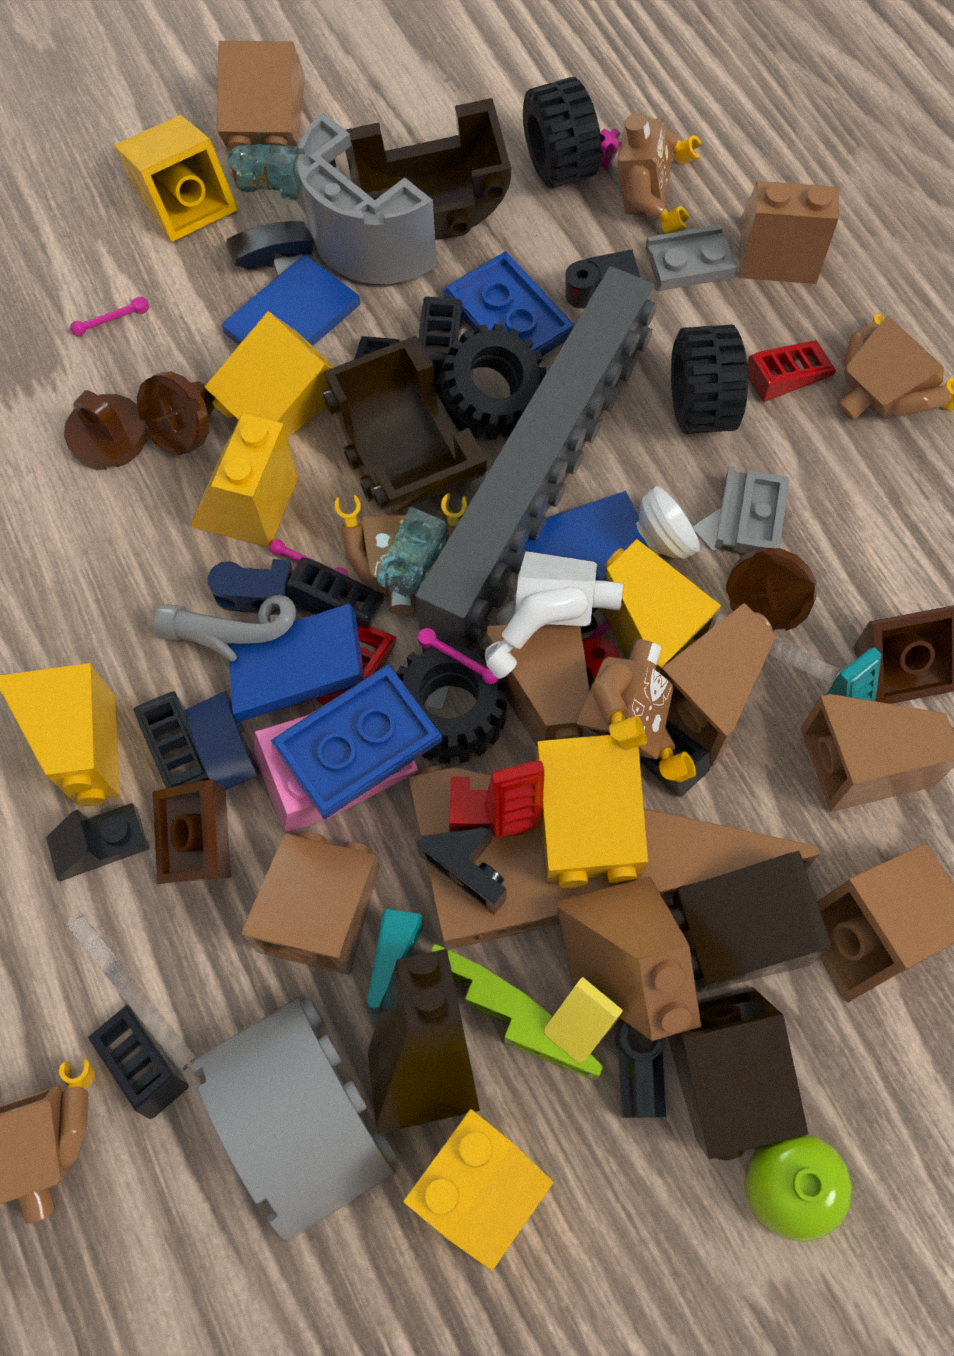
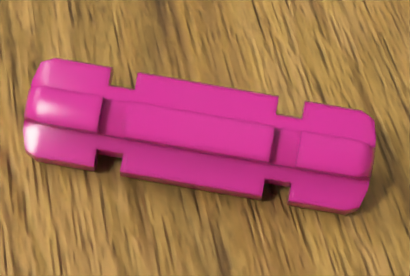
M604 128L600 133V167L602 166L606 170L610 168L621 144L618 141L620 132L616 128L611 132Z

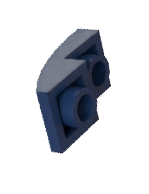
M223 691L184 710L195 746L209 780L225 785L226 790L261 774L242 732H245L243 724L232 714V701L227 691Z

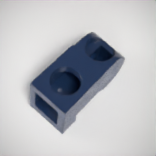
M273 559L271 570L242 568L234 562H221L210 570L208 585L217 604L223 609L258 613L261 604L267 598L273 595L287 597V583L293 573L290 560ZM280 609L274 610L271 615H279Z

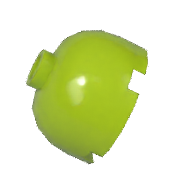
M809 1134L756 1148L749 1162L748 1172L745 1174L744 1187L749 1207L761 1225L780 1237L798 1242L822 1239L842 1224L851 1208L853 1185L848 1166L835 1148L819 1137Z

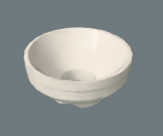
M655 486L642 497L639 521L636 522V526L648 547L655 554L686 559L699 552L700 543L692 524L680 506L664 489Z

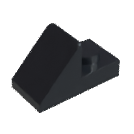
M133 803L91 818H87L79 810H75L46 837L58 881L69 879L149 849L138 809Z
M491 828L424 835L416 843L421 858L495 915L506 901V888L502 886L505 881L504 878L494 868L484 862L479 866L474 864L492 841Z

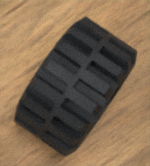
M573 76L528 89L523 102L525 139L532 163L547 187L555 188L595 176L597 171H599L601 150L599 148L601 147L600 128L592 100L581 81Z
M486 324L479 325L474 333L470 329L461 335L459 341L455 340L439 370L440 375L436 382V389L441 390L438 396L443 405H447L446 410L451 419L455 418L458 421L456 428L459 431L464 430L465 427L472 430L471 433L474 438L477 439L480 438L482 433H486L487 440H496L500 433H502L503 437L509 436L546 375V368L539 367L543 358L539 351L532 352L531 347L534 343L528 337L524 341L518 338L520 333L518 330L512 328L507 333L503 331V325L494 324L492 330H488ZM485 367L499 372L509 385L510 397L495 399L484 395L474 385L470 371L475 368Z
M733 324L680 328V331H678L671 357V391L675 417L684 434L735 431L741 424L747 404L748 368L742 338L738 329Z
M450 639L441 640L443 643L487 668L485 660L486 651L478 646L475 651H471L470 642L460 640L459 646H451ZM422 647L423 654L420 656L413 651L407 657L408 667L400 665L396 674L442 735V742L424 753L422 757L431 761L435 754L440 756V763L450 764L451 757L459 756L460 763L469 761V753L473 751L478 757L487 752L486 743L489 742L492 745L496 743L499 739V729H504L506 722L507 692L505 677L499 679L497 683L489 685L483 681L480 674L436 648ZM446 686L463 688L470 692L477 700L470 711L456 718L438 717L429 712L424 706L426 700L433 692Z

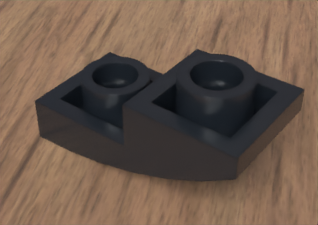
M285 221L264 224L237 233L227 239L226 247L235 266L254 270L259 267H273L275 254H281L286 257H295L298 254L312 255L314 240L304 221Z

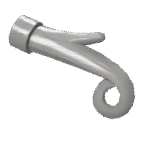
M273 595L267 598L260 606L258 612L259 624H253L187 611L184 606L162 604L157 609L154 617V631L158 638L193 641L214 650L228 661L234 662L237 660V655L226 643L250 644L275 640L284 635L293 625L296 608L293 601L288 597ZM280 609L278 618L271 622L270 615L272 612Z

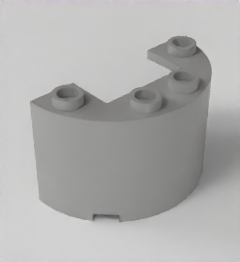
M322 113L309 125L300 140L297 164L309 231L314 240L313 246L318 255L330 268L354 281L370 284H394L415 280L437 266L433 200L406 178H403L376 200L370 197L336 169L335 158L351 147L350 134L326 114Z
M299 997L293 999L192 1061V1069L196 1078L203 1074L206 1080L205 1083L198 1087L210 1120L233 1166L255 1203L269 1205L272 1214L267 1216L268 1222L279 1236L288 1242L394 1175L395 1171L390 1162L397 1158L385 1133H376L374 1135L372 1129L365 1124L360 1112L368 1107L353 1080L344 1084L334 1066L341 1063L342 1059L328 1034L323 1037L320 1036L317 1027L324 1022L310 997L304 1001H301Z

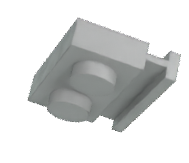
M721 224L647 237L646 251L650 254V263L659 291L734 278L736 265L727 239L723 237Z
M728 467L715 548H721L722 546L734 547V551L744 553L760 548H780L789 477L747 470V473L735 471L733 467Z

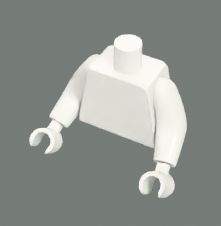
M525 552L518 576L517 590L513 594L514 600L507 603L496 617L500 625L508 624L502 633L504 639L502 642L497 641L491 644L486 649L485 660L487 667L498 679L508 675L517 665V660L510 651L514 647L521 649L534 632L546 624L588 626L591 623L592 608L620 611L623 583L595 580L597 563L592 561Z

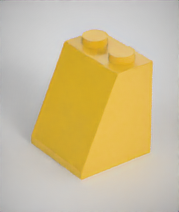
M181 114L114 145L130 182L171 242L238 211L211 139Z
M267 311L205 385V388L215 397L212 404L229 419L235 416L239 420L242 413L280 422L284 424L287 438H289L327 407L322 396V391L328 389L324 371L335 366L296 330Z
M242 413L220 454L191 521L193 528L269 548V544L274 540L298 481L297 471L283 423Z
M638 539L626 550L619 548L608 559L605 565L607 572L604 581L623 583L620 611L601 610L609 621L610 628L626 660H629L636 639L653 642L662 648L655 669L661 673L662 667L714 627L721 605Z
M86 663L0 675V691L45 775L74 803L81 806H97L105 803L107 798L120 797L116 696L93 665Z
M611 735L537 741L536 760L542 761L545 770L543 812L540 824L547 882H558L559 887L573 888L588 884V879L607 877L609 883H626L636 880L637 874H643L648 863L639 747L623 750L619 745V741H616Z
M470 1109L403 1202L445 1238L493 1271L554 1182L513 1142Z

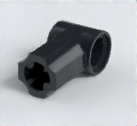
M624 1021L620 1024L615 1036L619 1057L621 1118L666 1117L663 1065L665 1038L652 1041L651 1047L646 1053H638L628 1044L627 1035L631 1026Z

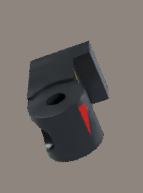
M633 250L590 257L568 266L565 274V298L567 302L573 307L585 308L610 266L641 278Z

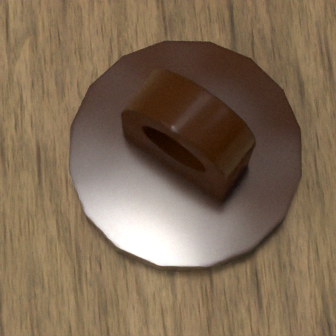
M172 371L160 372L141 383L137 394V412L140 421L145 419L149 427L145 431L150 440L167 453L183 455L195 451L204 444L209 433V416L215 408L212 404L215 397L205 388V384L200 381L191 383L184 376Z
M84 390L73 403L75 409H73L65 423L64 437L70 452L82 465L96 470L107 469L106 466L114 464L119 467L129 463L140 454L147 442V433L145 431L147 430V424L145 419L140 421L137 405L130 398L118 394L97 395L89 390Z
M760 548L746 553L735 563L726 583V594L728 592V597L731 601L729 605L732 611L745 603L753 612L762 614L769 621L773 632L775 629H785L787 631L796 628L808 618L817 597L816 580L810 567L796 554L781 548Z

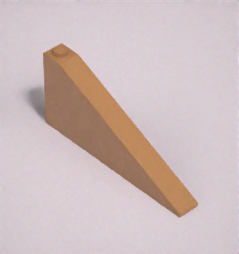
M429 766L419 770L416 776L408 777L421 837L449 832L451 776L470 777V790H488L491 775L455 767L444 769L442 766ZM644 809L648 863L644 873L637 874V879L650 876L663 900L673 898L679 888L795 851H800L806 868L813 863L819 856L815 845ZM541 824L538 828L532 829L524 835L502 838L492 836L489 846L475 861L474 864L477 866L482 862L488 864L505 880L502 886L506 888V901L495 915L426 862L444 946L448 950L559 925L560 920L556 902L623 884L609 883L607 877L588 879V884L573 888L559 887L558 882H547Z

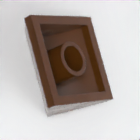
M954 605L869 621L853 646L857 658L874 647L881 653L875 702L893 704L954 692Z
M204 780L152 791L157 884L231 878L225 785L213 780Z

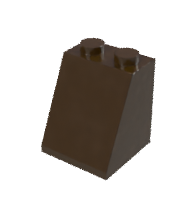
M800 851L787 853L679 888L672 899L673 905L668 906L689 944L694 980L699 992L807 967L832 948Z
M447 949L420 953L415 956L397 959L368 1048L375 1122L378 1134L464 1115L470 1109L474 1112L480 1111Z
M754 987L697 1000L701 1027L668 1036L667 1038L696 1141L708 1159L732 1160L742 1156L745 1150L808 1135L783 1013Z

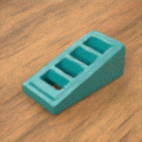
M875 647L867 650L839 673L827 694L875 701L881 653Z
M391 909L383 911L367 999V1006L372 1014H380L397 959L410 957L424 924L421 914Z

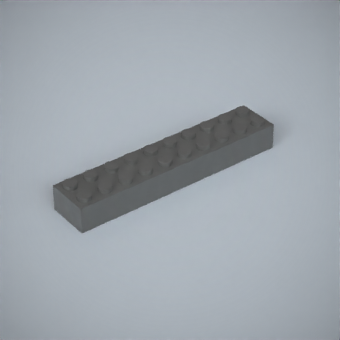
M612 266L608 268L415 595L420 631L430 628L435 632L438 640L450 639L451 646H459L460 640L470 642V647L473 642L479 644L487 632V626H489L488 615L493 607L499 609L503 604L509 590V585L506 583L513 572L519 574L525 552H528V550L523 549L529 537L538 540L547 522L546 512L550 505L557 507L566 487V484L563 483L568 473L574 475L582 462L584 452L581 451L586 441L592 443L595 440L602 422L599 418L604 410L610 412L619 393L617 386L621 380L628 381L635 366V354L638 350L644 352L650 341L653 329L648 326L657 308V303L652 301L655 283Z

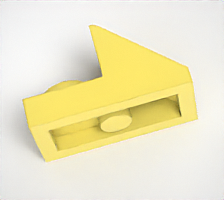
M582 977L548 1022L544 1033L576 1062L583 1063L615 1025L623 1010Z

